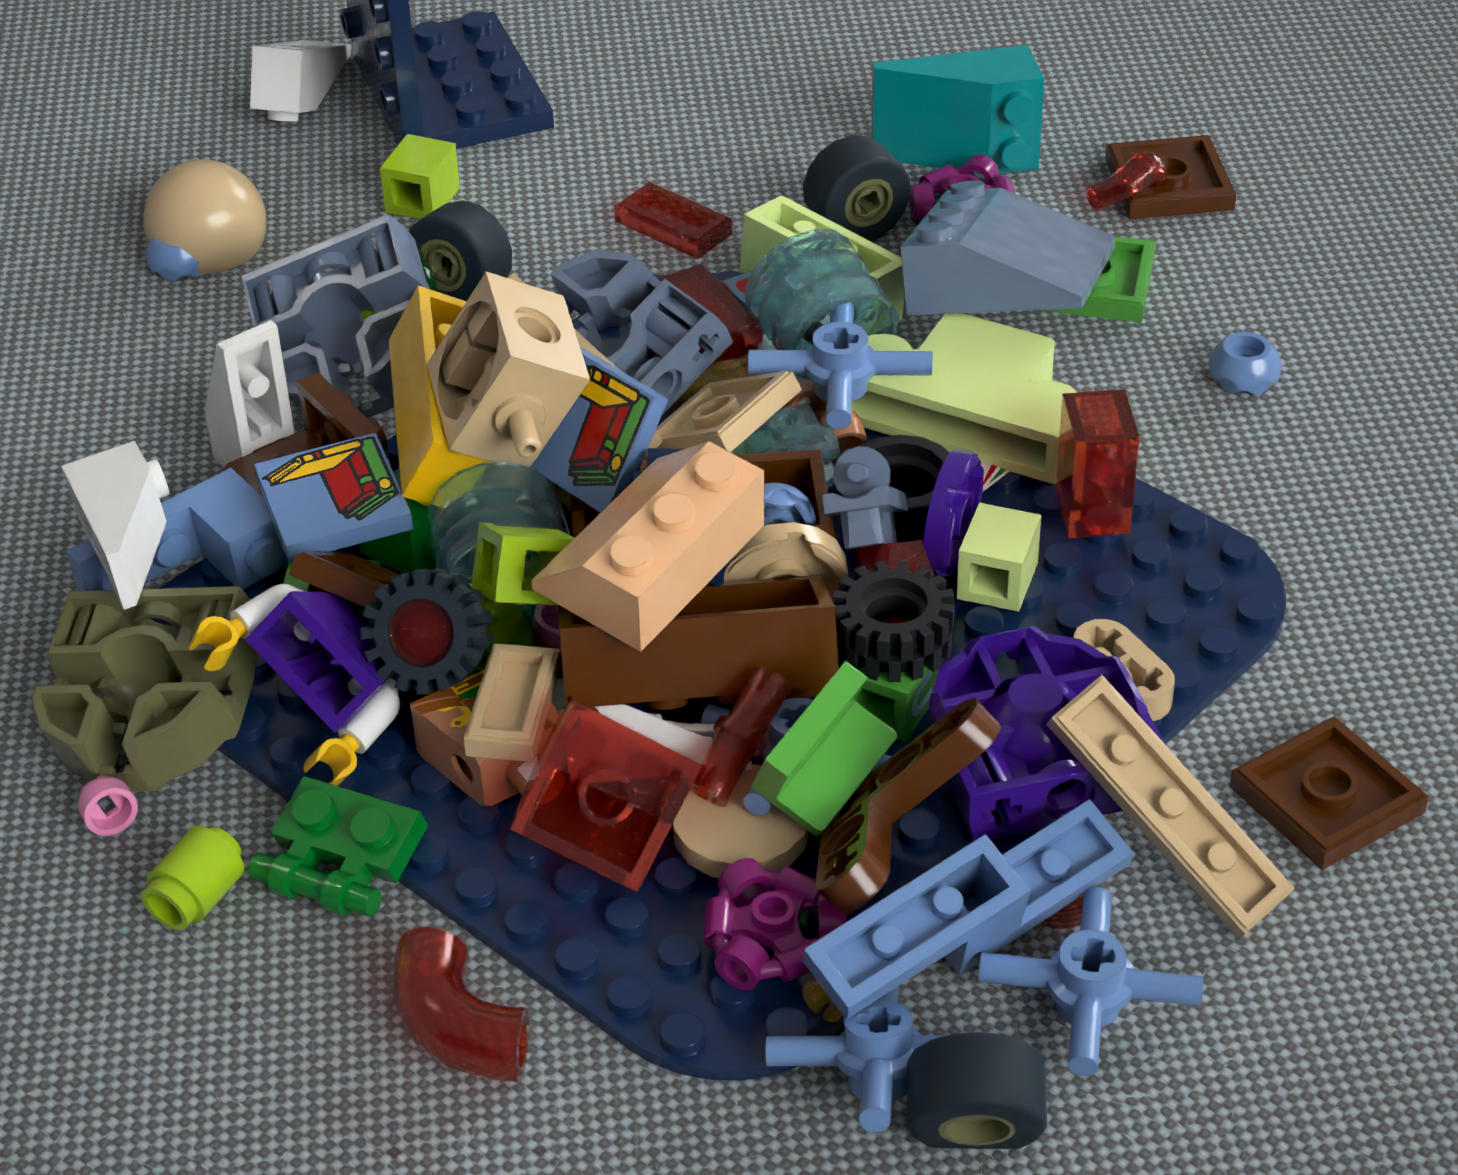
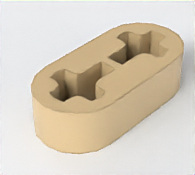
M1094 619L1084 622L1077 627L1073 638L1081 639L1106 656H1113L1112 652L1124 663L1153 721L1160 720L1169 713L1172 707L1175 679L1174 673L1165 662L1119 622L1109 619Z

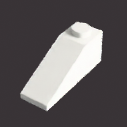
M300 40L252 46L250 109L268 110L267 119L276 121H298L299 113L317 110L350 57L351 44Z
M272 320L219 342L216 345L205 406V416L213 458L223 468L231 461L249 455L260 448L295 433L278 327Z
M132 441L61 466L78 518L124 610L136 606L167 522L159 498L170 495L158 460L154 459L146 462L136 442Z

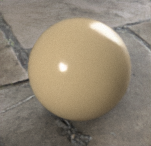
M207 159L181 163L165 172L153 185L147 196L143 212V227L147 242L154 237L165 244L182 248L199 262L197 268L202 274L226 271L247 262L260 250L265 239L267 218L259 191L246 175L226 163Z

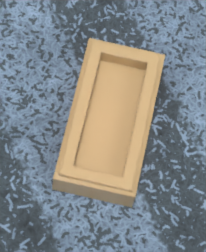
M492 644L464 736L466 756L525 762L535 761L561 668L559 649Z

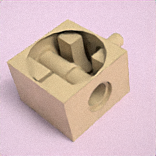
M485 272L427 363L449 450L525 471L530 469L590 381L564 296L489 272Z

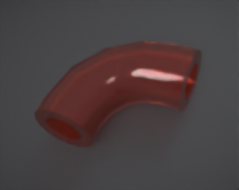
M432 927L415 928L405 932L398 941L394 956L393 1004L415 1044L452 1070L496 1081L520 1083L526 1067L529 1044V1014L527 1008L502 1006L485 1002L468 990L465 984V970L469 953L466 945L457 936L445 930Z

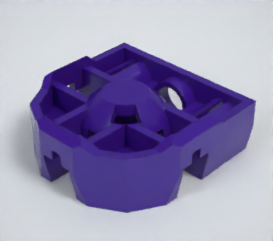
M1031 626L972 638L962 652L939 668L934 689L929 699L928 728L954 707L970 698H977L1001 725L1000 732L993 743L979 757L947 781V785L973 842L985 834L992 840L1045 828L1089 799L1102 815L1123 811L1046 725L1057 712L1103 675L1165 744L1148 713L1143 698L1124 663L1117 655L1106 656L1081 639L1045 634L1037 627ZM1006 651L1009 660L1019 658V675L1002 681L994 663H997V654ZM1073 779L1077 780L1074 786L1066 792L1053 795L1048 794L1051 789L1069 783ZM991 811H996L1001 822L1000 824L995 823V818Z

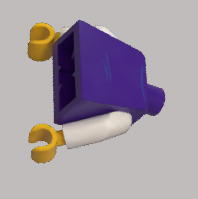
M279 584L230 613V621L217 616L205 618L200 623L188 649L191 651L201 644H209L216 648L210 654L204 666L206 670L216 671L223 668L238 639L242 637L334 733L338 731L340 739L326 740L306 759L303 765L305 773L318 761L325 762L331 767L334 774V779L329 784L338 786L354 771L357 765L355 752L364 753L390 725L399 712L400 699L398 689L394 688L396 681L392 678L384 681L376 673L382 665L377 660L368 662L364 651L371 649L369 639L361 640V627L368 626V623L340 596L330 592H306L290 584Z

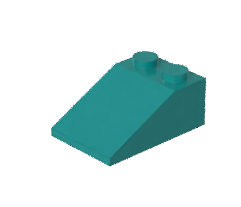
M1028 45L873 62L871 138L881 143L901 163L936 168L949 164L955 168L963 166L970 156L983 154L995 161L999 173L1039 169L1045 78Z

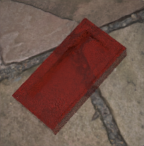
M648 182L614 206L615 222L696 259H700L732 235L731 218L651 182Z

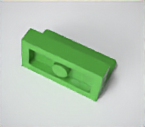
M847 661L842 664L766 757L751 785L752 789L815 836H819L825 831L897 738L895 730L855 701L868 677Z

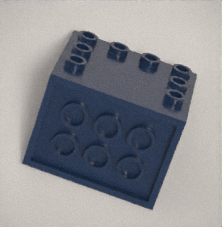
M346 0L347 8L340 9L343 32L346 39L351 38L354 60L398 145L407 134L456 143V149L554 128L553 109L494 11L487 13L471 12L464 15L463 18L439 23L434 21L422 22L412 28L409 0Z

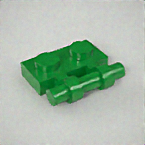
M303 776L271 832L279 846L288 849V852L282 853L278 857L261 852L257 853L249 864V877L268 884L269 891L279 896L295 899L299 895H303L320 901L324 910L341 916H348L355 912L373 917L379 910L382 895L378 889L368 887L372 877L374 876L397 884L426 831L428 823L418 810ZM320 860L341 866L339 870H334L330 874L315 870Z

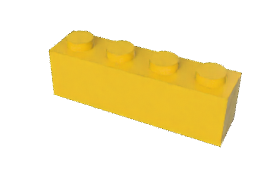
M417 286L389 338L402 497L415 500L424 506H436L461 514L491 461L449 450L427 363L467 301Z

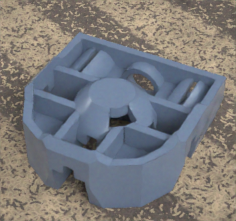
M387 214L241 276L253 328L270 320L278 327L289 400L301 409L296 381L318 372L335 389H343L349 395L353 405L367 419L394 408L389 338L417 286L429 289L416 241L405 226ZM371 233H375L377 244L375 242L372 243ZM339 267L333 271L318 273L326 268ZM266 277H270L272 286L268 287ZM361 310L374 311L375 314L366 317L363 322ZM365 372L366 378L376 390L368 394L370 401L361 403L358 399H352L347 376Z
M594 250L560 263L551 273L556 287L553 293L564 296L569 314L575 310L582 315L578 318L582 326L577 331L619 370L666 397L668 402L663 414L733 343L727 327L716 315L666 279L661 282L653 276L652 272L640 260L630 253ZM608 327H620V337L602 341L597 331ZM700 347L705 350L702 354L699 352ZM650 352L656 356L648 360Z

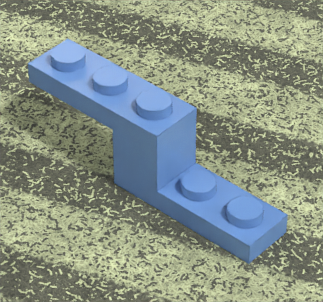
M229 468L162 502L161 505L167 522L145 583L201 554L234 586H240L242 590L287 567L289 562L263 496L232 468ZM90 540L66 551L77 591L114 590Z
M1089 799L1003 855L987 835H983L805 948L803 962L847 1020L943 957L947 959L960 976L980 963L981 952H997L1083 896L1087 889L1097 887L1129 866L1134 852Z

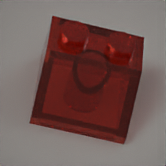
M569 695L537 757L510 825V830L638 892L702 764L692 756Z

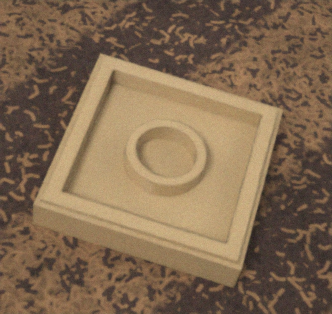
M781 371L710 382L657 426L656 429L663 441L657 448L687 449L710 441L731 453L802 389L793 371Z

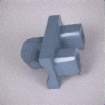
M856 446L846 450L838 458L834 466L833 479L837 490L843 496L835 493L822 495L824 514L841 519L845 549H856L859 553L897 548L893 514L908 512L906 493L888 486L891 471L887 460L880 452L869 447Z

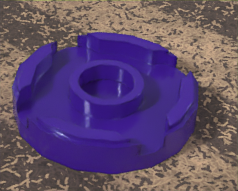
M953 449L947 455L940 469L929 505L923 539V564L931 569V574H940L941 576L952 578L953 575L955 576L958 573L959 549L977 506L981 503L984 469L981 467V460H979L976 453Z

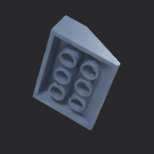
M964 181L952 184L951 190H947L900 247L907 315L1083 308L1116 247L1115 236L1003 188H984V182Z

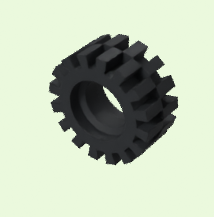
M898 560L897 569H887L886 561L874 562V572L872 573L864 565L854 569V580L845 575L839 581V590H834L832 597L836 616L838 659L843 660L847 658V662L857 670L865 666V676L877 681L880 672L889 673V682H901L902 672H909L912 681L923 678L924 666L935 672L941 667L942 658L948 660L952 652V644L954 643L955 604L952 588L946 589V580L940 574L930 579L931 569L920 565L915 573L910 572L909 562ZM885 618H900L908 620L909 622L889 624L879 622L877 620Z

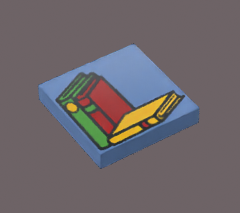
M580 346L590 381L530 468L601 513L634 481V470L640 469L668 399Z
M376 433L254 464L259 488L288 562H293L296 553H301L302 551H334L413 529L411 511L405 498L402 497L400 486Z

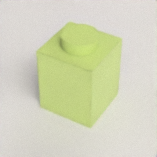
M979 503L959 549L957 599L1019 612L1038 564L1041 515Z

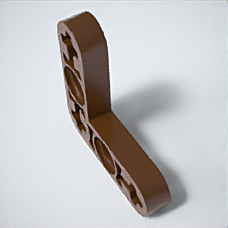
M970 698L961 702L869 774L821 834L816 887L842 915L851 914L863 907L879 892L887 881L891 863L892 824L979 757L996 739L1001 725L977 698Z

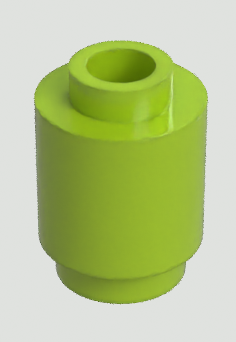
M191 827L147 875V887L142 891L141 899L149 913L163 925L179 931L186 929L190 923H200L244 873L245 867L238 842L229 833L217 827Z

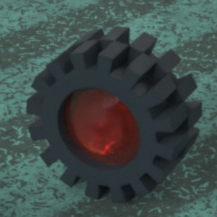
M424 568L404 573L392 578V582L380 586L373 594L377 597L375 602L366 605L363 616L369 618L368 626L361 627V640L369 639L371 649L364 651L368 662L377 660L382 665L376 673L384 681L390 678L397 681L394 688L404 692L415 689L417 694H430L438 690L441 692L473 675L472 671L482 666L487 656L483 653L486 647L492 645L494 634L487 633V624L493 622L491 610L483 611L480 602L486 598L479 589L472 591L467 586L470 580L461 574L452 576L449 574L450 570L442 568L432 570Z

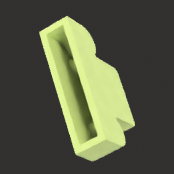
M964 313L944 314L918 349H912L905 339L896 335L884 333L868 336V345L874 351H932L933 363L932 376L874 375L868 381L865 395L852 402V410L859 415L864 428L890 436L907 435L923 437L942 445L949 452L953 449L976 453L982 462L1056 485L1077 450L1081 399L1078 392L1071 386L1062 382L1052 381L1055 346L1052 338Z

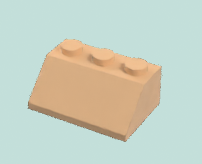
M710 441L657 458L531 580L532 590L641 652L764 526V470Z

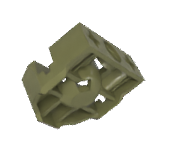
M240 586L142 589L137 605L125 610L114 590L70 591L68 593L47 653L56 677L55 684L36 686L31 699L39 727L65 768L89 782L97 779L100 775L115 776L123 781L131 792L162 790L169 780L201 767L224 741L236 737L255 678L254 672L259 654L241 637L238 639L225 666L220 670L208 671L204 666L210 654L216 648L209 644L198 645L191 651L188 648L200 623L205 618L217 616L230 621V613L251 600ZM150 618H159L171 623L172 625H164L155 622ZM176 677L180 678L181 682L175 683ZM231 690L232 694L223 696L219 691ZM94 693H102L103 698H99ZM123 745L130 765H125L123 773H117L114 768Z

